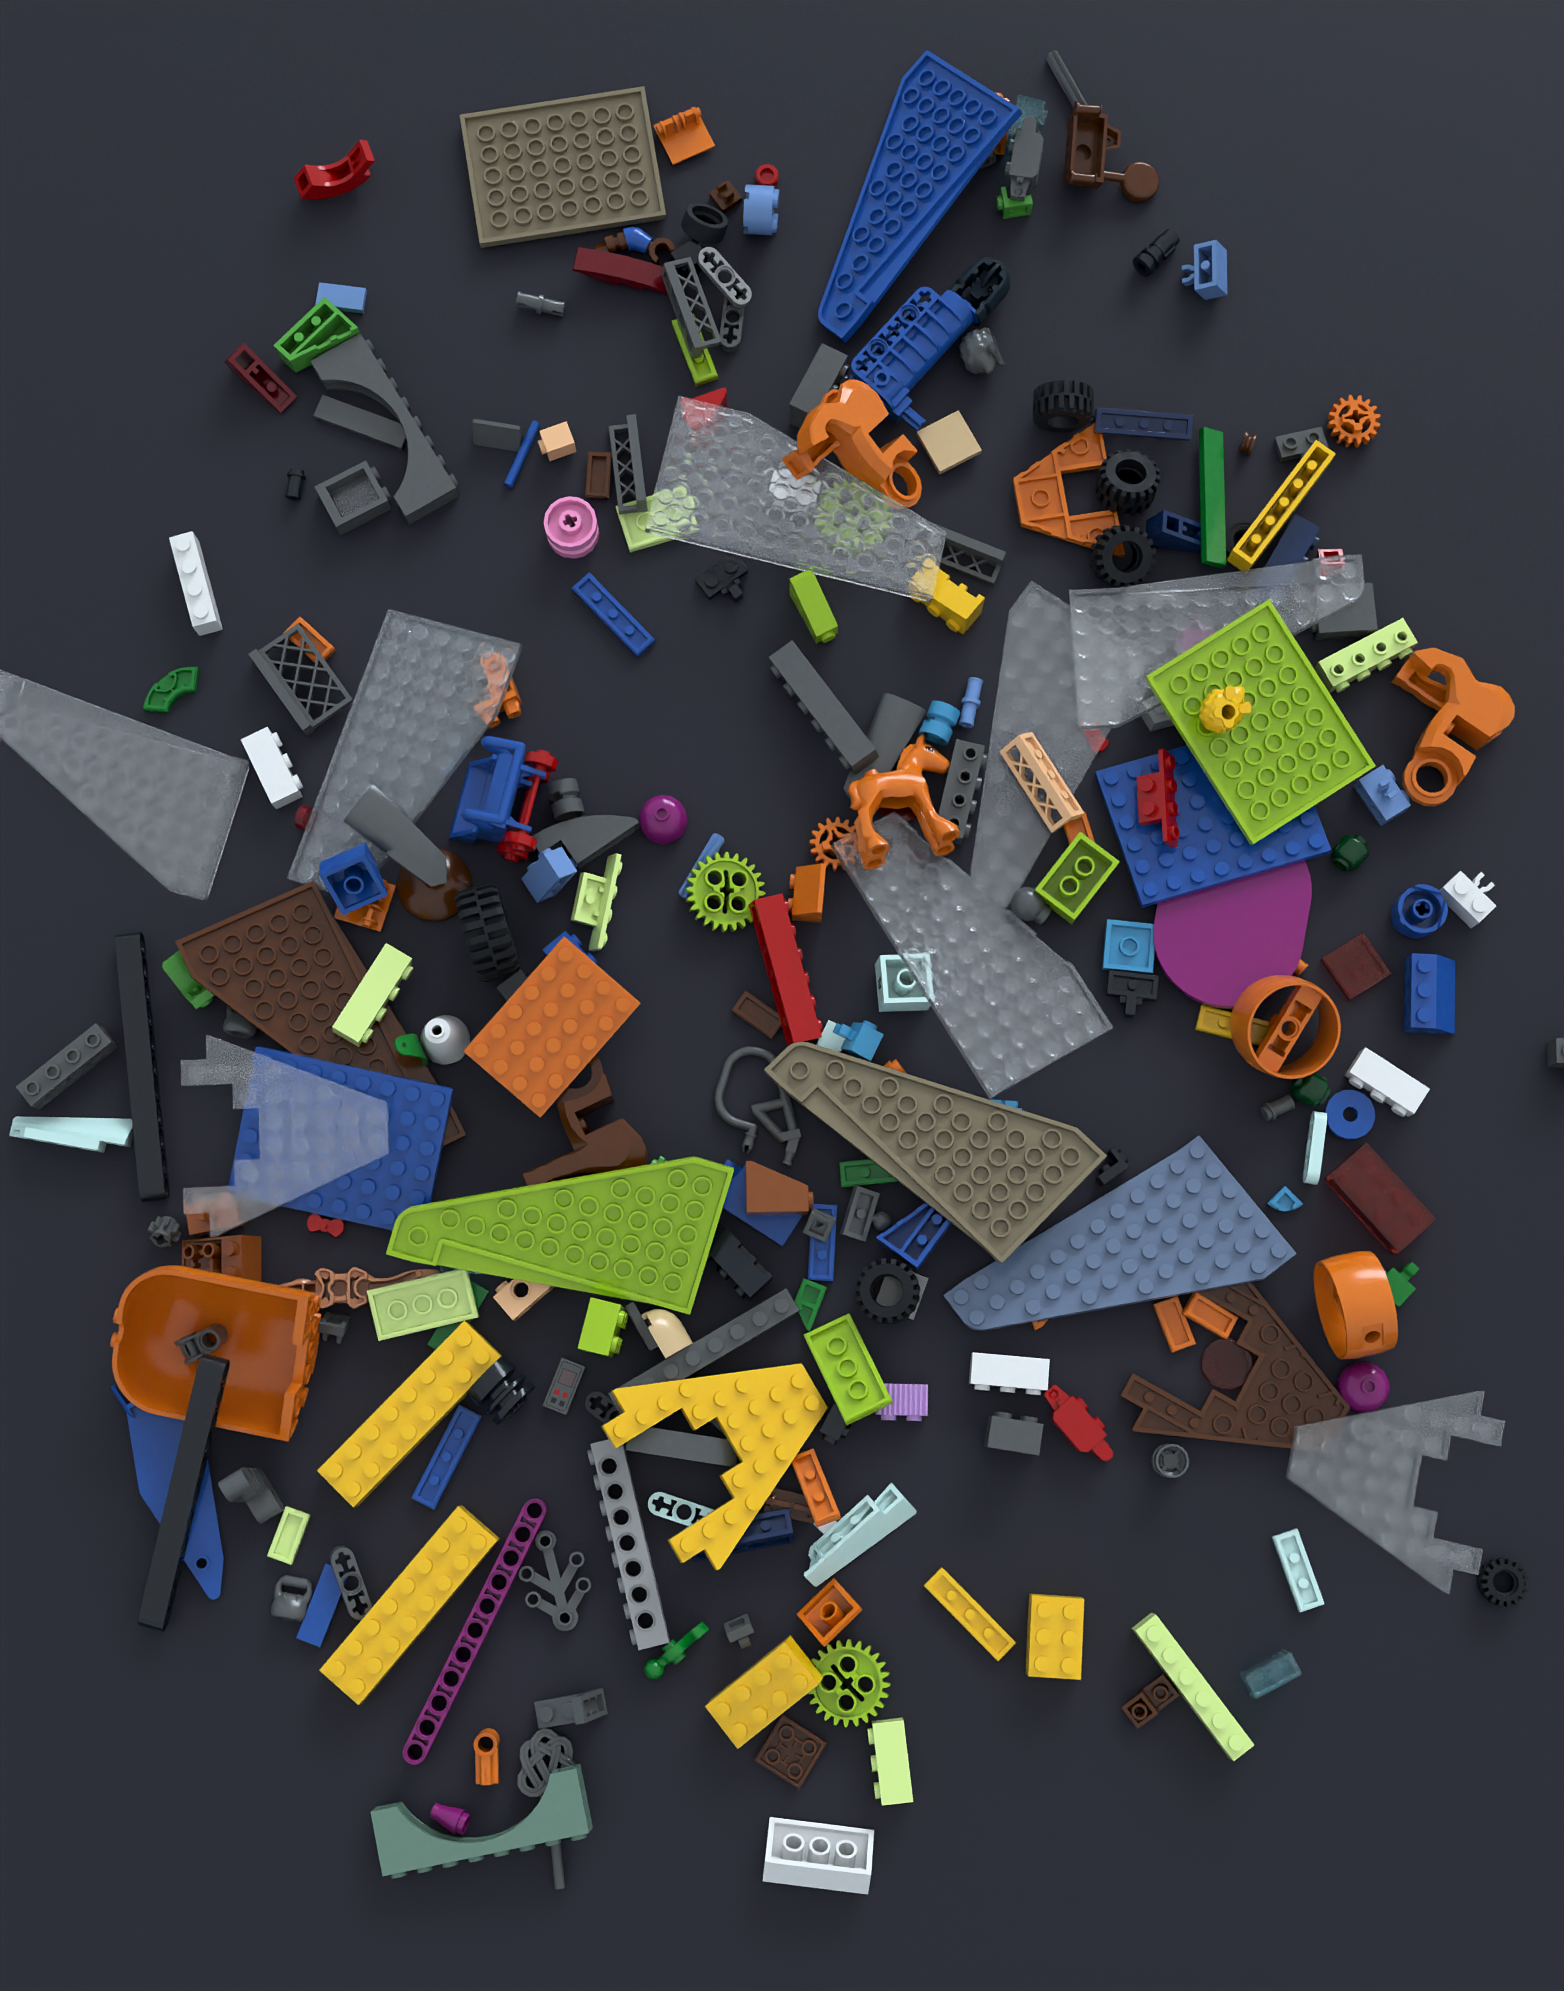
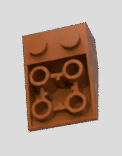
M234 1235L182 1240V1266L261 1281V1236Z

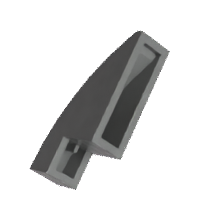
M592 815L560 822L538 832L532 837L537 839L535 849L539 854L548 848L554 850L564 846L568 854L578 865V868L581 869L639 830L640 825L638 820L632 817Z
M650 1427L629 1440L626 1445V1450L731 1467L738 1464V1456L728 1439Z

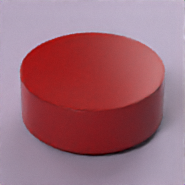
M770 164L761 165L755 173L756 184L775 187L779 181L778 170Z

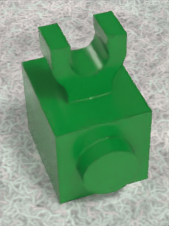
M1413 1262L1407 1263L1400 1272L1394 1267L1387 1270L1384 1269L1392 1291L1395 1308L1400 1307L1416 1290L1408 1282L1419 1270Z

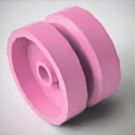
M568 496L558 499L549 506L544 517V527L549 545L554 552L564 558L571 559L584 557L590 553L598 543L599 538L595 511L590 504L581 498Z

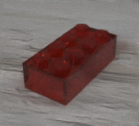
M1367 1142L1359 1146L1323 1178L1391 1255L1402 1251L1436 1220Z

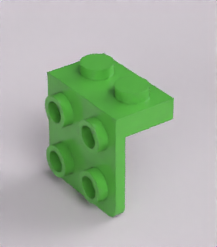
M179 951L162 963L163 970L195 1009L205 1007L213 1000L212 997L214 995L192 979Z

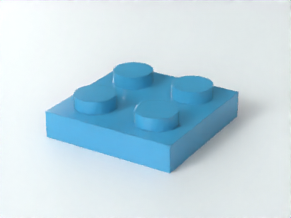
M1107 919L1102 970L1152 974L1155 952L1153 941L1154 924Z

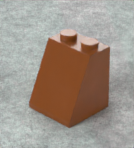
M746 1161V1216L807 1215L809 1209H813V1192H808V1185L753 1161Z

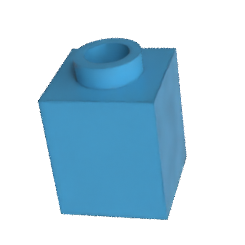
M865 1020L863 1023L853 1022L851 1027L836 1023L833 1033L845 1038L840 1049L865 1061L872 1060L884 1035L876 1030V1025Z

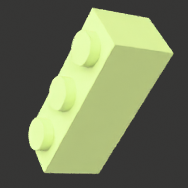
M903 1717L871 1721L872 1728H867L869 1745L874 1744L875 1755H870L872 1772L877 1771L878 1782H874L875 1799H881L882 1806L913 1802Z

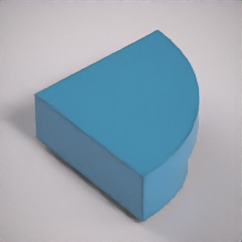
M1284 1186L1266 1205L1276 1211L1288 1212L1299 1208L1303 1203Z

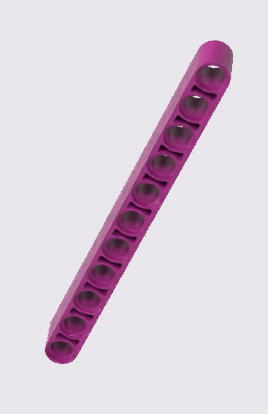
M530 1499L524 1504L404 1746L403 1757L409 1764H419L429 1755L547 1516L548 1506L542 1499ZM532 1503H538L542 1507V1513L538 1518L532 1517L529 1513V1507ZM524 1526L529 1529L530 1538L527 1541H521L518 1538L517 1531L520 1527ZM510 1550L518 1554L519 1559L515 1565H510L506 1561V1553ZM498 1574L506 1578L507 1583L504 1589H499L494 1585V1577ZM486 1598L491 1599L495 1604V1608L491 1613L485 1612L482 1608V1602ZM476 1622L482 1626L483 1632L481 1636L476 1637L471 1634L470 1626L472 1623ZM460 1647H467L470 1650L471 1657L468 1661L459 1658L458 1651ZM448 1671H454L458 1674L459 1681L456 1685L447 1682L446 1675ZM437 1695L445 1697L447 1701L445 1709H439L435 1706L434 1699ZM424 1720H431L434 1723L435 1729L433 1733H426L423 1730L422 1723ZM412 1744L421 1746L423 1751L421 1757L416 1758L412 1756L410 1752Z

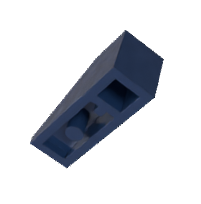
M1162 510L1146 520L1147 538L1152 539L1154 543L1152 545L1169 550L1201 553V523L1166 510Z

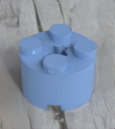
M746 185L743 213L744 234L772 235L773 232L777 233L778 214L774 213V208H778L779 189L766 185Z

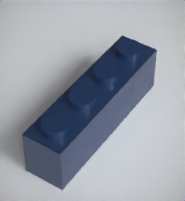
M1294 514L1246 598V603L1257 607L1270 599L1277 610L1281 608L1286 597L1282 596L1285 589L1291 590L1297 580L1294 573L1297 568L1302 571L1309 558L1305 556L1308 549L1313 550L1320 537L1316 536L1320 529L1319 526Z

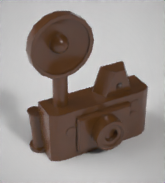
M1075 101L1073 111L1068 119L1064 183L1098 189L1104 180L1118 182L1122 192L1129 200L1137 203L1150 200L1157 193L1160 184L1156 170L1145 162H1134L1128 165L1122 173L1104 170L1106 150L1120 148L1121 131L1108 124V114L1101 113L1102 105H1085Z

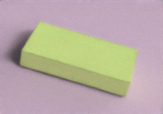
M286 1506L267 1556L292 1565L311 1514Z

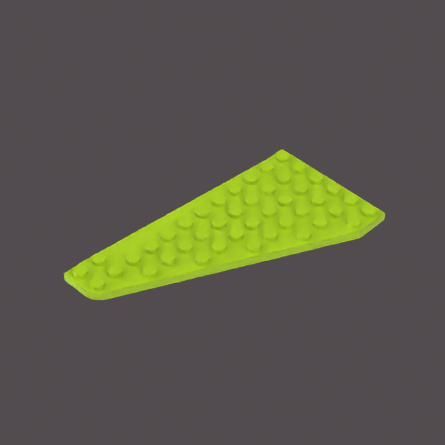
M694 1156L411 1206L402 1211L397 1217L386 1254L411 1262L433 1266L440 1265L654 1304L690 1315L734 1168Z

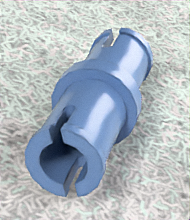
M976 677L968 679L965 697L961 700L963 707L958 725L963 728L974 727L976 710L980 708L981 701L979 697L983 680Z

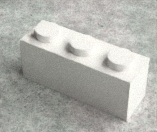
M266 727L241 739L267 796L275 809H279L303 797L299 790L303 788V785L297 774L293 776L289 769L293 765L287 753L282 754L279 748L283 744L277 732L272 734L270 729Z
M1366 1047L1358 1053L1344 1075L1349 1078L1348 1082L1358 1089L1363 1087L1370 1092V1096L1380 1103L1386 1102L1392 1106L1391 1110L1402 1117L1413 1115L1430 1090Z
M973 1352L971 1353L969 1384H975V1390L990 1391V1386L1000 1387V1392L1015 1393V1389L1019 1388L1026 1389L1025 1394L1041 1395V1391L1048 1390L1050 1359Z

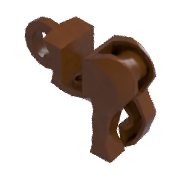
M597 1055L589 1062L592 1076L588 1084L577 1089L567 1087L557 1098L560 1118L574 1151L562 1155L532 1171L522 1173L527 1186L647 1164L648 1150L642 1137L623 1118L591 1133L583 1119L584 1116L615 1102L607 1075L604 1073L602 1063Z

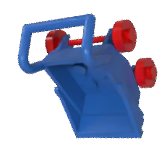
M492 736L483 737L481 740L482 747L495 754H492L491 757L469 762L449 839L466 843H473L476 838L494 843L499 842L496 853L503 856L504 860L512 863L527 861L530 851H535L537 839L529 836L532 827L528 826L539 783H548L551 772H556L559 761L551 756L550 752L537 750V752H527L524 762L523 757L526 745L523 742ZM521 787L526 789L518 822H516L510 815L517 788Z

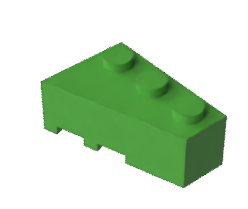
M324 297L273 346L278 357L297 373L311 366V360L356 336L360 331L353 322Z

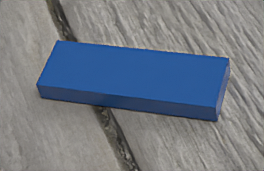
M813 1204V1208L837 1218V1205ZM836 1221L826 1243L810 1236L808 1280L833 1282Z
M325 1563L296 1637L318 1647L323 1645L342 1596L332 1566L329 1563ZM349 1576L346 1577L345 1580H344V1582H343L344 1588H345V1586H346V1584H347V1581H348V1579H349Z

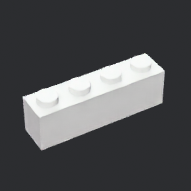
M193 531L169 537L193 628L199 636L223 630L199 540Z

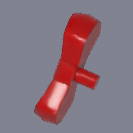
M314 1213L307 1219V1227L311 1233L317 1231L328 1232L337 1238L345 1230V1223L342 1219H323L321 1215Z

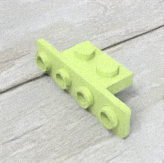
M615 853L607 857L603 877L586 872L580 873L571 921L593 927L589 944V951L592 952L602 950V947L607 942V923L612 918V909L610 908L612 900L617 893L616 879L622 869V862H620L621 854Z

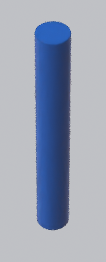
M532 420L504 481L506 487L512 488L540 428L541 424L537 421Z

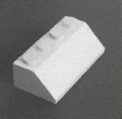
M770 1817L763 1881L868 1895L872 1870L874 1830Z

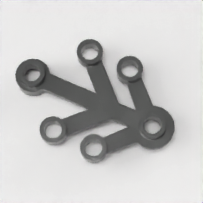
M544 1530L537 1534L535 1544L539 1550L543 1551L550 1580L536 1573L534 1568L528 1565L519 1570V1578L524 1582L530 1581L554 1595L557 1606L542 1599L537 1591L529 1592L525 1597V1602L529 1607H537L551 1615L553 1624L557 1629L569 1631L578 1622L576 1608L584 1594L591 1589L592 1583L587 1577L579 1578L575 1585L576 1591L567 1603L564 1592L577 1569L584 1564L585 1556L582 1552H573L569 1557L567 1568L562 1577H560L553 1550L557 1543L556 1535L550 1530ZM543 1536H547L550 1538V1544L548 1546H543L541 1544V1538ZM576 1554L582 1558L581 1563L578 1565L572 1561L573 1556ZM524 1569L531 1571L532 1575L529 1579L523 1577L522 1572ZM581 1580L588 1582L586 1590L580 1589L579 1582ZM531 1594H535L538 1597L536 1604L529 1602ZM562 1613L569 1614V1622L564 1623L561 1621L560 1616Z

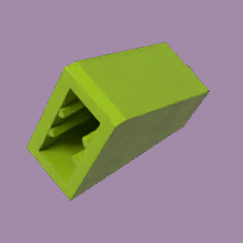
M812 568L789 579L790 596L816 644L821 641L827 643L836 637L838 625Z

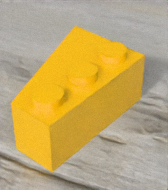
M926 561L908 582V594L914 601L918 603L921 601L925 604L927 610L933 616H940L945 620L946 625L952 631H959L963 635L982 613L985 597L980 594L977 597L966 592L968 589L966 585L961 583L957 586L949 580L950 575Z

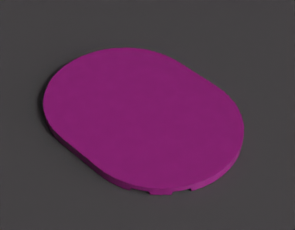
M1298 862L1158 903L1153 923L1154 949L1161 969L1169 981L1184 992L1186 996L1199 1003L1216 1008L1233 1009L1241 993L1255 981L1273 975L1292 976L1301 958L1312 898V883L1306 862ZM1278 989V990L1274 991L1273 993H1271V994H1270L1268 997H1266L1264 1000H1266V999L1270 998L1271 996H1273V995H1274L1275 993H1277L1280 989Z

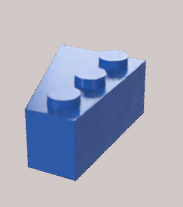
M924 1203L887 1231L878 1235L876 1240L918 1271L952 1223L927 1203Z

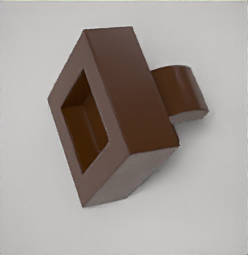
M729 180L722 182L709 192L711 200L723 214L742 202V197Z

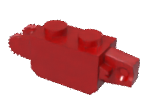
M1056 1384L1051 1386L1043 1395L1053 1410L1050 1420L1078 1452H1089L1091 1450L1100 1461L1106 1462L1111 1460L1114 1454L1109 1448L1110 1446L1103 1439L1107 1434L1103 1431L1106 1427L1097 1416L1092 1418L1086 1410L1089 1407L1079 1396L1075 1399L1073 1395L1068 1396Z

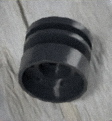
M502 1356L491 1365L467 1392V1395L478 1406L488 1400L491 1402L486 1411L488 1416L499 1410L493 1419L497 1425L515 1415L528 1401L530 1394L536 1387L532 1382H529L522 1389L520 1388L527 1378L525 1375L519 1376L514 1381L511 1379L517 1367L506 1356Z

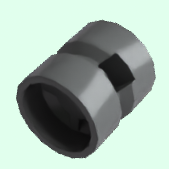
M560 779L546 786L549 800L554 802L551 805L554 821H567L585 814L582 799L577 798L580 794L577 779Z
M1159 1445L1151 1454L1150 1462L1152 1468L1162 1477H1180L1189 1467L1188 1454L1179 1445Z

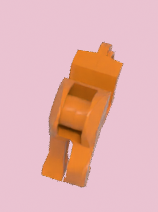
M847 380L840 384L839 390L833 389L822 397L820 405L809 411L797 434L798 449L782 458L783 463L795 479L799 480L810 473L823 458L833 451L847 474L860 486L866 483L879 493L881 499L889 507L895 510H906L915 505L921 497L922 485L920 477L916 470L908 463L917 453V449L904 434L878 448L868 433L887 417L889 413L878 393L868 384L859 380ZM893 472L900 474L905 480L908 489L907 496L901 494L895 488L892 479Z
M1427 648L1415 651L1391 683L1400 686L1427 706L1437 710L1435 716L1421 734L1414 748L1412 760L1406 765L1402 774V785L1406 794L1418 804L1434 807L1443 804L1453 795L1456 787L1465 778L1476 758L1475 755L1454 742L1447 735L1452 733L1475 750H1478L1498 737L1509 726L1514 718L1515 706L1510 695L1501 686L1478 682L1463 658L1438 648ZM1432 672L1445 676L1446 686L1428 678V676ZM1423 766H1432L1438 769L1444 778L1442 790L1436 793L1424 791L1416 780L1418 769Z

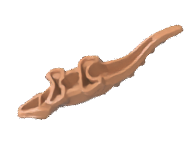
M356 1267L350 1269L347 1274H335L329 1269L320 1268L315 1272L316 1280L314 1281L296 1279L281 1284V1286L316 1292V1295L320 1297L321 1309L330 1307L334 1303H347L352 1309H356L369 1302L368 1290L441 1272L433 1269H417L390 1278H374L366 1271Z

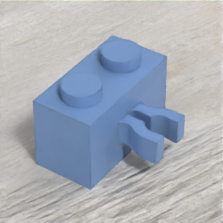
M1217 240L1195 244L1194 266H1182V271L1185 274L1189 272L1194 274H1191L1188 278H1182V283L1185 286L1194 284V290L1204 300L1226 296L1227 250Z
M1384 765L1359 779L1353 786L1380 826L1402 814L1411 806L1408 795L1404 790L1399 789L1395 783L1396 778L1389 769H1386Z
M562 847L554 850L548 848L538 855L539 859L527 867L528 872L521 878L537 903L554 897L577 872L576 867L578 865L573 858L569 859Z

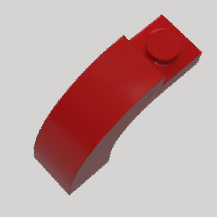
M359 140L344 158L333 164L325 166L304 165L294 177L301 199H328L347 193L363 184L371 176L369 168L375 162L368 141Z

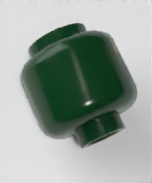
M1350 835L1343 836L1332 849L1333 864L1344 872L1357 870L1369 855L1366 847L1367 842L1359 835H1354V837Z
M1317 1072L1303 1078L1292 1079L1291 1081L1293 1096L1308 1106L1312 1107L1317 1104H1323L1330 1094L1328 1080Z

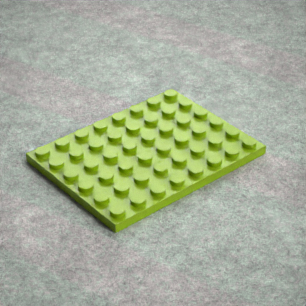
M1270 599L1144 677L1250 845L1255 844L1376 766ZM1227 686H1242L1245 690L1244 702H1250L1252 706L1251 712L1245 713L1239 724L1235 725L1233 730H1227L1226 733L1216 734L1203 727L1199 714L1202 702L1206 699L1207 694L1211 693L1212 689L1222 690Z

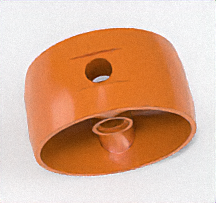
M1273 975L1255 981L1241 993L1232 1010L1230 1031L1237 1051L1251 1066L1273 1077L1298 1079L1317 1072L1331 1059L1339 1043L1341 1022L1334 1002L1317 985L1295 976ZM1294 986L1279 1013L1271 1017L1269 1029L1254 1052L1250 1031L1252 1019L1257 1008L1274 991L1283 987ZM1317 1007L1319 1026L1313 1044L1301 1058L1291 1064L1281 1066ZM1288 1021V1029L1282 1032V1025Z
M1357 1251L1318 1261L1315 1264L1313 1273L1315 1299L1325 1336L1334 1354L1339 1359H1357L1393 1349L1398 1339L1396 1308L1387 1276L1376 1255L1371 1251Z

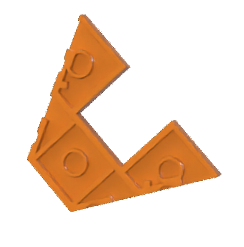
M1095 422L1081 433L1074 435L1068 442H1064L1051 451L1041 461L1031 465L1028 470L1021 472L1013 478L1012 482L1021 527L1091 548L1092 543L1096 544L1097 542L1096 536L1098 534L1102 535L1104 529L1119 525L1117 511L1113 513L1107 510L1069 516L1061 474L1100 469L1103 460L1107 459L1103 435L1094 433ZM1123 542L1115 547L1113 556L1124 558Z

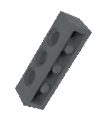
M95 1023L18 1084L16 1088L30 1106L40 1110L119 1046L104 1027Z

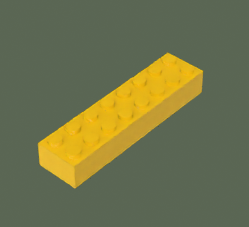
M463 1321L317 1471L352 1507L359 1506L465 1398L471 1386L502 1355L471 1324Z
M462 1505L458 1506L319 1671L356 1704L360 1705L499 1542L500 1538Z

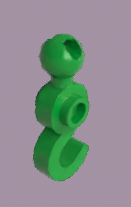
M701 1621L678 1642L672 1639L662 1648L664 1654L658 1659L653 1658L646 1662L644 1669L646 1676L650 1679L660 1678L664 1673L666 1665L670 1662L674 1665L680 1662L686 1656L684 1650L709 1630L706 1624Z

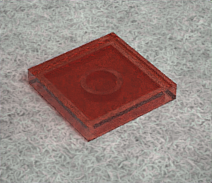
M1361 933L1321 959V962L1348 1001L1391 974L1364 933Z

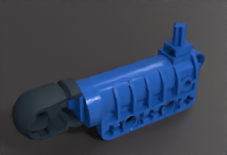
M985 257L976 260L956 280V284L947 289L942 296L929 287L917 289L853 359L849 380H855L854 378L868 384L878 393L889 413L885 418L892 419L896 423L902 419L916 432L926 422L925 419L911 408L912 400L908 397L909 392L970 325L979 326L1007 295L1011 284L1009 271L1001 261L995 258ZM977 277H979L980 281L978 283H975ZM968 286L972 289L969 295L976 301L980 298H987V300L980 303L977 310L966 299L961 298L963 291ZM991 288V293L988 297L987 291ZM920 295L923 297L928 295L929 303L927 301L920 302Z

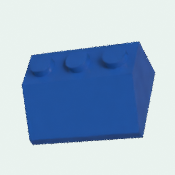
M1411 953L1405 958L1404 1032L1455 1034V960L1436 954Z

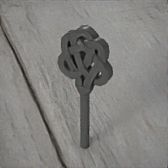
M546 1727L539 1729L531 1739L524 1742L520 1748V1760L523 1767L518 1774L517 1785L523 1794L528 1797L540 1796L542 1798L550 1774L554 1769L558 1768L559 1762L562 1764L561 1768L576 1765L573 1761V1744L567 1736L559 1735L554 1729ZM543 1737H547L550 1740L546 1743L541 1739ZM529 1749H531V1757L529 1756ZM546 1754L551 1757L549 1767L544 1759ZM535 1764H536V1766H537V1768H538L540 1774L542 1775L543 1780L541 1779V1777L539 1776L538 1772L536 1771V1769H535V1767H534ZM527 1776L531 1780L534 1787L528 1785ZM561 1843L550 1846L555 1889L565 1888Z

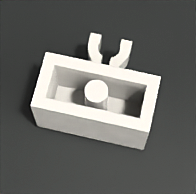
M1460 871L1439 891L1444 901L1446 900L1447 905L1472 929L1496 907L1484 894L1495 885L1491 882L1486 887L1479 889L1477 886L1480 884V879L1485 876L1482 872L1472 882Z

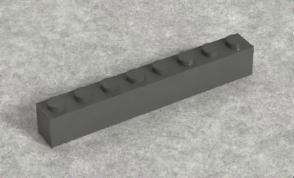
M784 1289L618 1388L687 1379L797 1314L799 1309L788 1290ZM611 1392L608 1393L617 1410L622 1414L623 1412Z

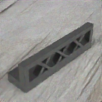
M691 257L664 263L661 277L691 359L699 358L703 349L719 346L722 343ZM687 266L690 273L687 279L678 275L675 268ZM686 286L696 290L697 296L695 300L685 296L684 290ZM694 307L704 311L705 317L703 321L693 317L692 311ZM702 328L711 332L714 339L702 342L699 334Z
M636 414L626 415L627 424L609 426L619 515L648 511ZM628 432L629 438L622 444L615 439L614 433ZM623 451L631 456V460L626 465L617 459ZM626 472L634 477L629 486L620 482V479ZM630 494L636 498L637 505L623 506L622 501Z
M919 517L915 518L912 532L904 551L993 586L1006 555L1005 551ZM915 536L926 539L928 546L922 549L913 547L912 543ZM940 546L947 547L951 555L941 558L936 555L934 549ZM967 555L971 558L973 564L966 567L961 566L958 563L957 557ZM986 563L995 566L992 577L982 574L979 566Z

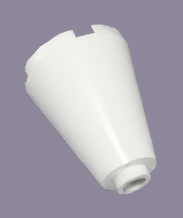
M442 1015L431 1019L424 1026L420 1036V1044L427 1058L435 1063L448 1065L464 1057L466 1053L463 1051L470 1044V1035L466 1025L460 1019L450 1015Z

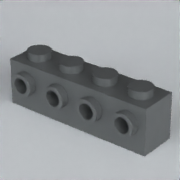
M956 739L938 815L957 825L960 836L952 842L962 844L963 837L968 838L971 824L967 823L968 815H974L977 801L972 800L974 791L979 792L982 777H978L980 768L985 769L988 754L983 753L984 745Z

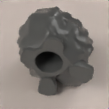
M989 328L975 329L968 332L962 338L959 349L960 357L964 361L966 370L975 375L984 372L990 374L993 372L995 364L999 366L1005 365L996 339Z

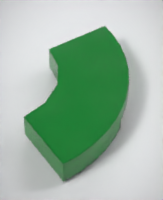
M183 667L169 672L167 676L152 686L145 699L143 710L145 712L169 714L172 704L179 697L187 693H196L199 668Z

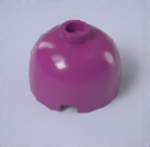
M663 794L653 796L647 800L640 810L638 819L640 829L646 839L659 845H668L679 840L685 833L688 824L686 809L681 802L672 796Z
M1366 1361L1353 1362L1346 1366L1336 1383L1337 1391L1350 1406V1409L1358 1413L1373 1412L1380 1408L1388 1399L1390 1392L1389 1379L1385 1372L1376 1364Z

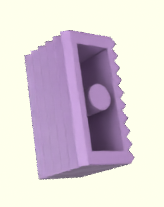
M884 1384L893 1404L875 1412V1415H881V1420H896V1415L907 1416L906 1421H922V1416H928V1385Z

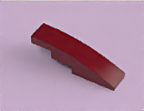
M577 248L572 271L614 286L621 283L640 291L643 288H647L663 295L668 294L661 277L662 266L610 252Z

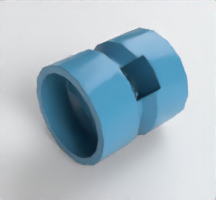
M932 701L926 714L929 719L923 721L919 735L924 734L925 740L937 745L946 746L953 733L951 727L956 726L960 711L945 702Z

